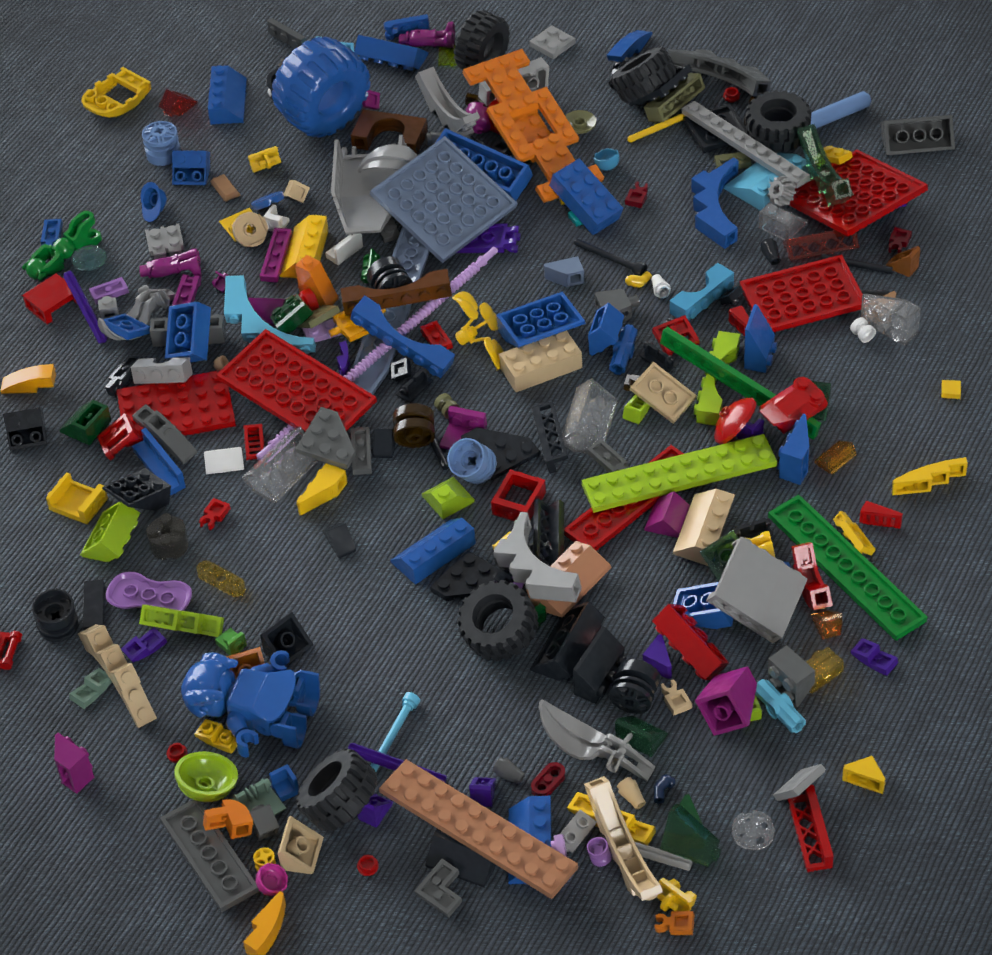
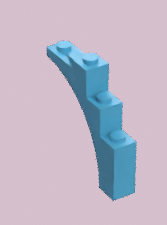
M244 275L226 276L224 316L227 323L238 324L242 322L241 334L244 341L251 343L260 333L267 329L306 354L316 352L313 337H298L286 334L273 328L261 319L247 298Z

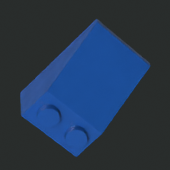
M754 304L745 329L744 369L766 373L768 366L772 365V353H776L777 342H775V334L759 306Z
M719 582L677 589L673 604L684 605L687 609L685 614L696 620L697 624L695 626L719 629L731 627L734 618L706 601L709 594L715 591Z

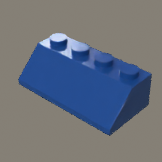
M358 35L354 51L361 60L368 61L371 58L374 59L373 62L383 64V61L389 62L388 66L398 68V65L404 66L403 69L413 71V68L419 69L429 53L416 47Z
M212 66L208 101L210 124L244 123L247 78L229 66Z
M463 518L451 519L392 558L391 563L416 585L475 545V529Z
M529 796L509 808L510 823L551 847L552 815L550 796ZM508 872L509 884H526Z

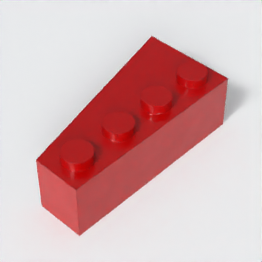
M667 604L652 620L656 625L655 629L670 640L668 643L673 649L679 650L682 654V659L696 669L695 673L699 678L711 680L729 662L715 644L707 642V634L695 627L697 622L693 617L685 614L687 609L684 605Z

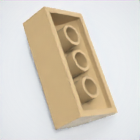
M719 489L694 494L673 550V555L710 566L730 513L735 494Z

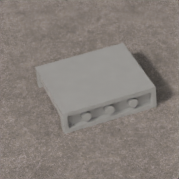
M740 537L732 543V546H734L733 552L715 591L709 594L706 601L771 643H774L783 638L807 578L799 571L787 566L782 560L770 555L765 549L754 545L751 540Z

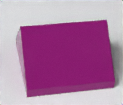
M248 298L254 311L270 326H275L270 318L271 313L277 307L281 308L285 304L286 299Z
M675 491L659 498L653 505L645 531L678 538L690 505Z

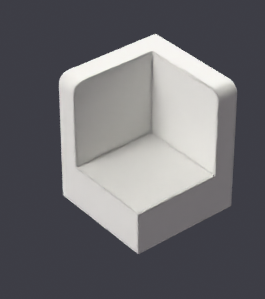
M274 204L263 216L267 222L268 230L272 232L274 228H285L290 222L288 217L278 215L277 207Z

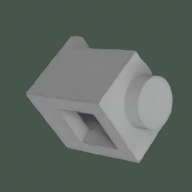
M105 296L98 300L101 319L113 317H105L107 314L115 313L114 316L119 315L116 297Z

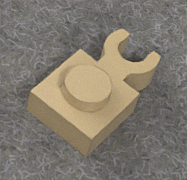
M671 680V688L665 687L664 683L661 684V692L665 695L664 701L673 716L692 709V702L683 689L677 691L675 680Z

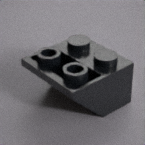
M42 407L3 414L10 451L47 444Z

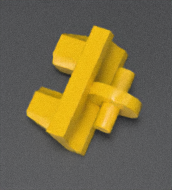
M276 146L248 156L253 173L265 168L270 169L272 166L282 163Z
M664 877L660 879L659 883L663 893L658 894L656 897L661 901L660 909L663 911H667L670 908L674 911H691V907L695 904L697 898L696 894L692 891H687L686 893L681 891L680 883L674 878L669 881Z

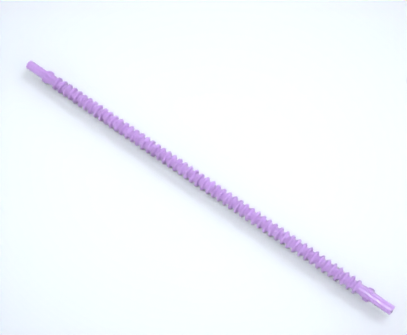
M492 247L483 256H479L476 262H472L468 268L461 272V275L459 274L454 278V281L450 282L451 292L455 293L459 287H462L466 281L480 271V267L487 265V261L498 252L497 248ZM449 297L429 300L426 305L419 309V312H415L412 318H408L405 324L398 327V332L406 336V333L413 330V327L420 324V321H423L424 318L431 314V311L433 312L435 308H438V305H441ZM384 342L380 343L376 350L373 349L372 353L368 354L369 356H365V359L358 362V366L355 365L354 369L352 368L343 377L351 382L355 381V378H359V375H362L363 371L367 370L366 368H370V365L377 362V359H380L381 355L383 356L385 352H388V349H391L392 346H388ZM288 424L287 428H283V431L276 434L275 439L267 442L268 445L256 455L257 460L261 461L271 451L277 450L278 446L281 443L283 444L284 440H288V437H292V433L295 434L297 429Z

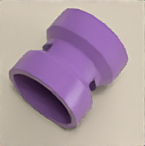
M602 837L592 838L587 844L591 862L595 866L603 867L611 861L612 857L608 843Z

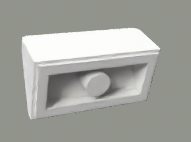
M241 447L204 452L206 475L244 470Z

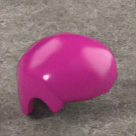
M267 863L256 874L255 883L258 890L264 895L276 896L279 891L283 892L288 886L286 871L278 864Z

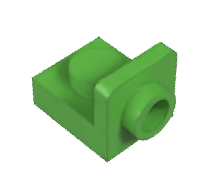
M231 628L215 639L216 644L229 655L241 652L247 646L245 634L243 632L237 634Z

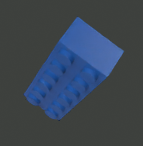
M446 128L436 141L438 142L446 136L515 201L533 177L528 164Z

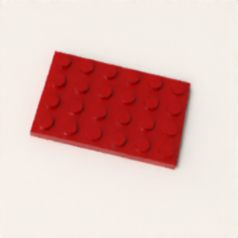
M842 254L739 281V286L744 291L743 295L751 311L754 304L758 305L773 332L861 310L867 304Z
M221 370L191 375L186 382L149 383L116 389L120 417L126 413L130 417L135 430L140 435L137 440L131 441L125 447L133 446L143 441L141 430L144 428L133 420L132 415L145 404L154 411L158 410L184 436L236 426L229 386L219 381L216 376Z

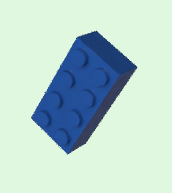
M580 158L554 173L549 186L592 235L619 220L623 207Z

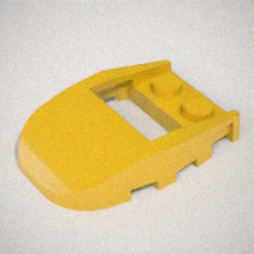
M122 67L118 74L111 73L103 82L97 81L93 89H88L83 94L81 101L87 110L97 115L109 118L117 117L136 107L151 90V83L147 79ZM117 84L136 93L133 98L127 99L124 105L105 95Z

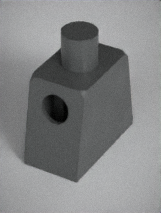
M624 289L594 293L596 309L598 310L607 303H610L624 315L623 322L631 319L633 307L640 306L638 296L627 297Z

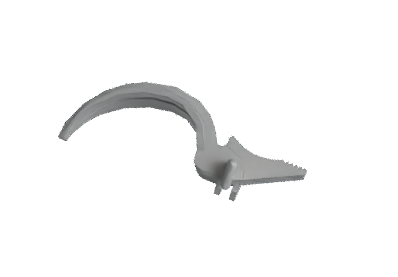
M389 144L378 147L362 160L358 173L371 168L399 170L418 155L411 148L401 144Z
M144 285L138 289L139 295L136 297L135 305L127 315L149 326L152 312L156 313L160 307L168 308L170 301L174 300L176 293L169 289H149L147 285ZM98 318V327L105 336L114 340H126L113 333L105 321Z
M541 699L539 710L542 725L549 738L561 750L579 760H591L596 756L608 759L606 768L609 771L616 773L619 766L643 780H649L656 766L628 744L633 737L632 733H629L624 741L609 733L605 735ZM624 756H629L630 758L636 760L639 763L637 764V766H635Z

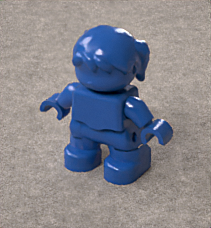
M277 651L272 654L270 665L264 663L251 669H241L237 678H235V674L230 668L236 667L238 660L229 659L219 653L208 652L188 670L182 682L181 694L187 709L196 717L203 718L206 715L221 717L227 712V728L236 738L238 753L242 757L247 758L249 756L247 743L252 742L254 745L259 743L258 734L254 730L262 735L282 739L285 746L301 748L307 730V716L313 717L319 704V673L299 670L294 673L292 670H287L285 666L290 662L288 652ZM289 706H295L297 713H290L286 709Z

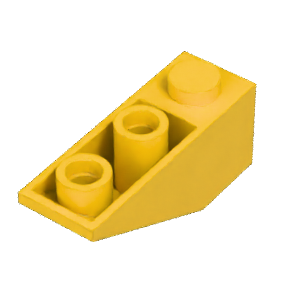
M328 463L322 469H319L314 480L308 484L305 492L297 499L296 504L299 515L302 516L337 497L348 483L346 470Z

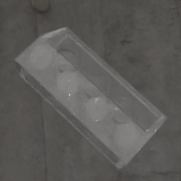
M592 378L577 386L562 432L565 446L577 453L587 454V449L600 439L606 443L618 399Z
M301 427L290 430L242 477L254 493L272 503H276L319 461L296 453V447L305 434Z

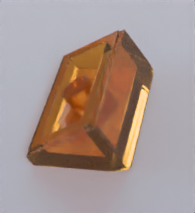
M838 441L819 456L814 463L826 472L833 474L856 456L857 452L852 442Z

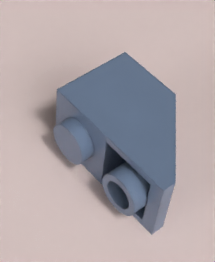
M577 256L545 263L544 277L546 280L570 287L584 283V269Z

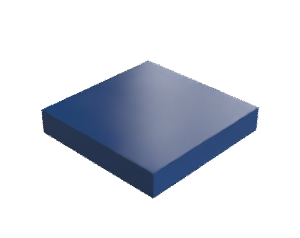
M125 313L103 319L113 333L126 340L150 334V326Z

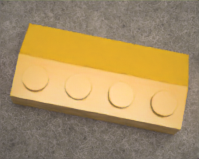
M309 215L294 227L280 277L297 278L295 265L306 255L318 261L321 260L329 232L327 216Z

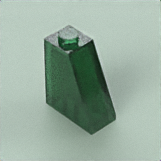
M680 804L674 805L669 810L660 849L709 867L714 861L716 862L721 852V849H718L720 840Z

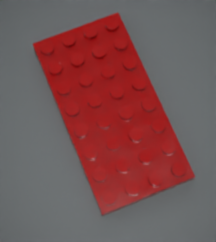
M267 329L260 333L216 374L219 381L305 434L320 407L338 412L347 431L377 402V398L373 394Z

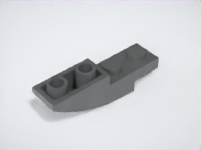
M145 404L132 415L135 422L141 427L147 428L152 436L158 440V443L183 465L197 454V450L185 436L158 410L154 411Z

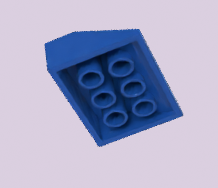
M563 291L496 315L498 332L507 343L518 348L585 324V320Z

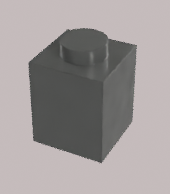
M261 804L254 807L250 814L253 819V830L258 841L278 834L280 827L270 804L266 806Z

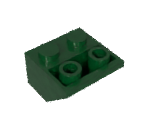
M298 294L289 296L285 301L286 303L281 308L277 307L274 309L270 316L275 326L286 334H290L313 314V311Z
M92 400L82 405L59 431L90 445L112 422L109 408L107 405Z

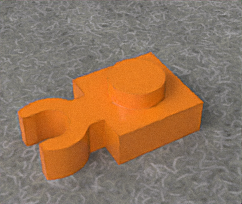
M671 911V917H667L664 914L655 915L657 922H663L660 925H654L656 932L663 933L669 930L671 935H693V911Z

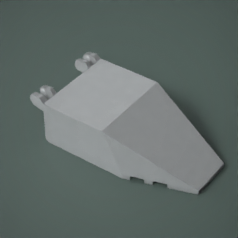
M399 135L398 144L407 146L403 135ZM337 139L334 142L331 194L346 235L381 232L392 215L369 195L370 190L398 170L371 168L358 173L360 163L368 154H357V147L352 146V155H347V148L342 147L341 149Z

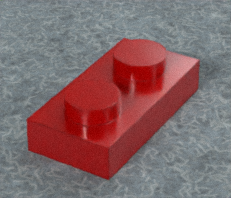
M437 321L420 326V331L429 344H440L446 349L453 348L451 340Z

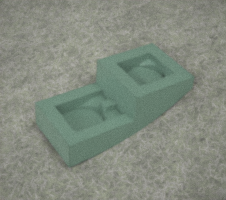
M98 668L84 677V684L70 693V700L85 709L109 687L112 681L105 671Z

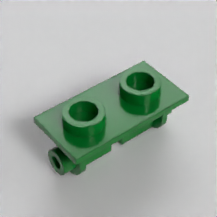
M371 248L370 254H366L363 257L362 268L364 270H362L361 275L363 283H369L367 280L368 269L375 261L381 258L373 248Z

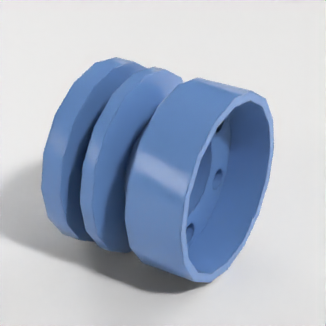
M157 121L143 129L142 138L147 160L151 164L157 166L172 164V150L181 151L175 125L167 121Z
M464 438L455 442L447 456L448 467L451 472L473 484H480L489 480L494 474L497 465L496 456L493 451L471 438Z

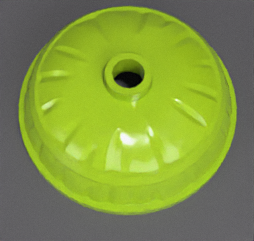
M213 752L190 753L177 762L174 771L180 790L189 798L200 802H214L224 798L235 787L238 780V771L233 762Z

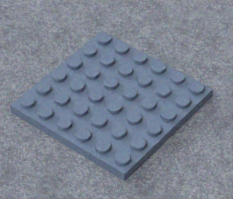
M446 136L370 190L369 194L442 263L510 213L518 204Z

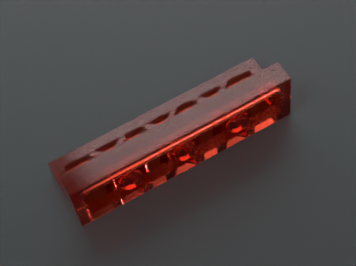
M836 230L783 241L784 248H787L789 261L859 248L856 232L850 235L853 238L854 245L847 246L842 242L847 236ZM833 239L838 243L834 249L825 246L828 240ZM811 243H817L821 246L817 252L813 253L808 249ZM800 246L804 250L800 255L793 256L792 247Z

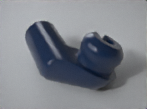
M665 774L654 785L655 803H664V790L675 785L674 777Z

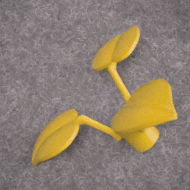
M465 291L457 293L452 299L458 302L465 314L470 318L466 325L456 332L457 341L461 345H465L468 342L472 344L484 341V345L496 369L499 370V353L504 352L500 344L495 339L491 340L490 337L476 338L478 334L477 329L486 323L492 331L498 330L496 314L490 305L484 302L480 304L479 311L485 320L475 327L469 326L473 320L478 318V305L470 293Z

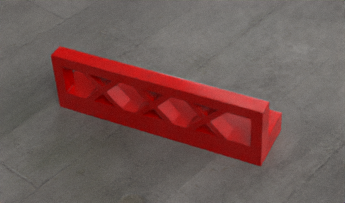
M814 784L805 789V794L787 800L807 872L833 868L834 857ZM806 802V808L803 811L794 806V803ZM803 818L811 822L808 829L799 824ZM807 836L816 840L813 847L804 842ZM812 854H815L821 858L822 862L810 864L809 858Z

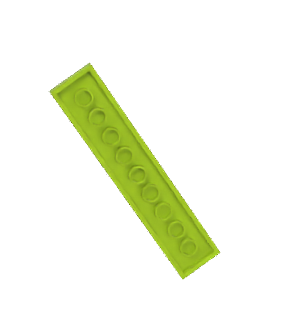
M761 434L582 479V487L592 511L595 513L666 495L673 491L678 492L776 467L777 459L765 435Z

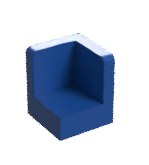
M288 764L269 773L272 789L281 802L298 795V781Z

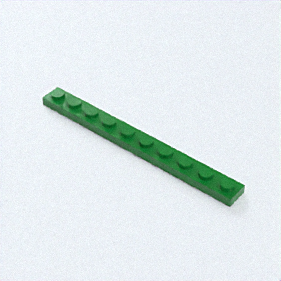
M666 327L663 330L660 344L744 397L753 398L758 406L776 396V394L671 328ZM812 417L807 420L808 437L814 440L818 435L821 423Z

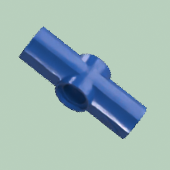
M627 324L625 327H622L619 338L613 346V356L609 370L616 375L625 373L628 361L633 357L634 343L638 334V329L633 325Z

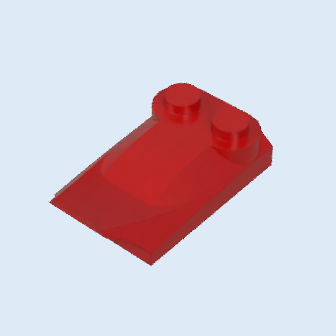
M798 377L794 380L793 385L759 407V412L773 426H776L785 434L794 428L796 420H800L803 413L806 414V419L808 420L827 408L828 402L824 393L810 379Z

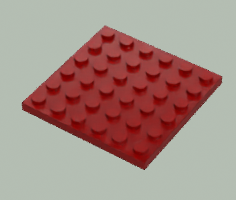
M855 150L852 152L853 158L841 165L832 163L811 175L810 181L794 190L797 194H794V200L790 201L789 206L849 237L926 192L928 184L859 150Z

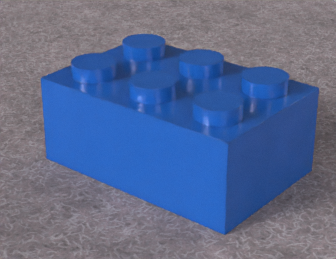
M200 302L169 306L165 359L190 357V362L207 360L211 307Z

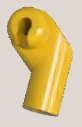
M648 271L641 276L630 275L626 277L625 283L628 286L640 288L652 278V275Z

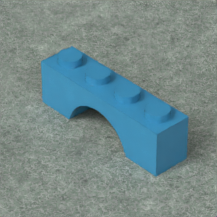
M716 263L706 271V287L698 292L681 291L670 300V314L676 318L685 315L688 321L694 319L697 314L708 308L712 302L719 299L722 294L734 286V272Z

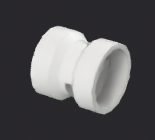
M863 317L857 318L851 324V332L858 335L859 340L863 343L869 342L876 334L875 328L872 325H868V321Z

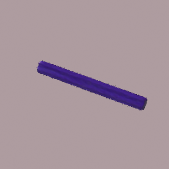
M72 271L65 272L64 279L98 343H105L107 336L100 331L98 319Z
M350 743L348 749L355 750L364 760L394 771L404 762V760L355 743ZM418 766L446 783V775Z

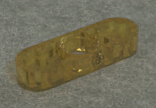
M202 561L197 565V574L201 580L233 597H239L245 593L244 580L210 561ZM219 576L226 577V579L223 581L216 580V578Z

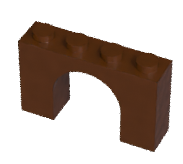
M363 109L351 134L352 146H356L357 149L369 150L376 135L385 131H397L403 135L407 147L411 148L418 155L425 139V134L428 132L427 118Z

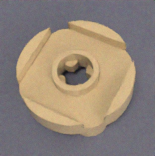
M253 212L239 215L232 224L234 238L244 247L260 245L264 242L268 232L266 220L261 215ZM248 225L254 227V230H252L253 234L247 233Z

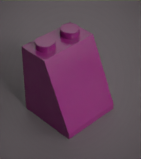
M748 666L714 676L695 700L714 736L744 728L750 724L757 682Z

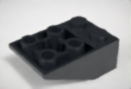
M146 468L102 487L104 491L131 508L156 511L169 505L171 485Z

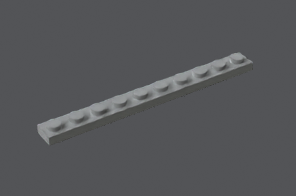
M696 101L682 108L683 115L777 176H785L792 179L797 186L796 188L810 181L808 173Z

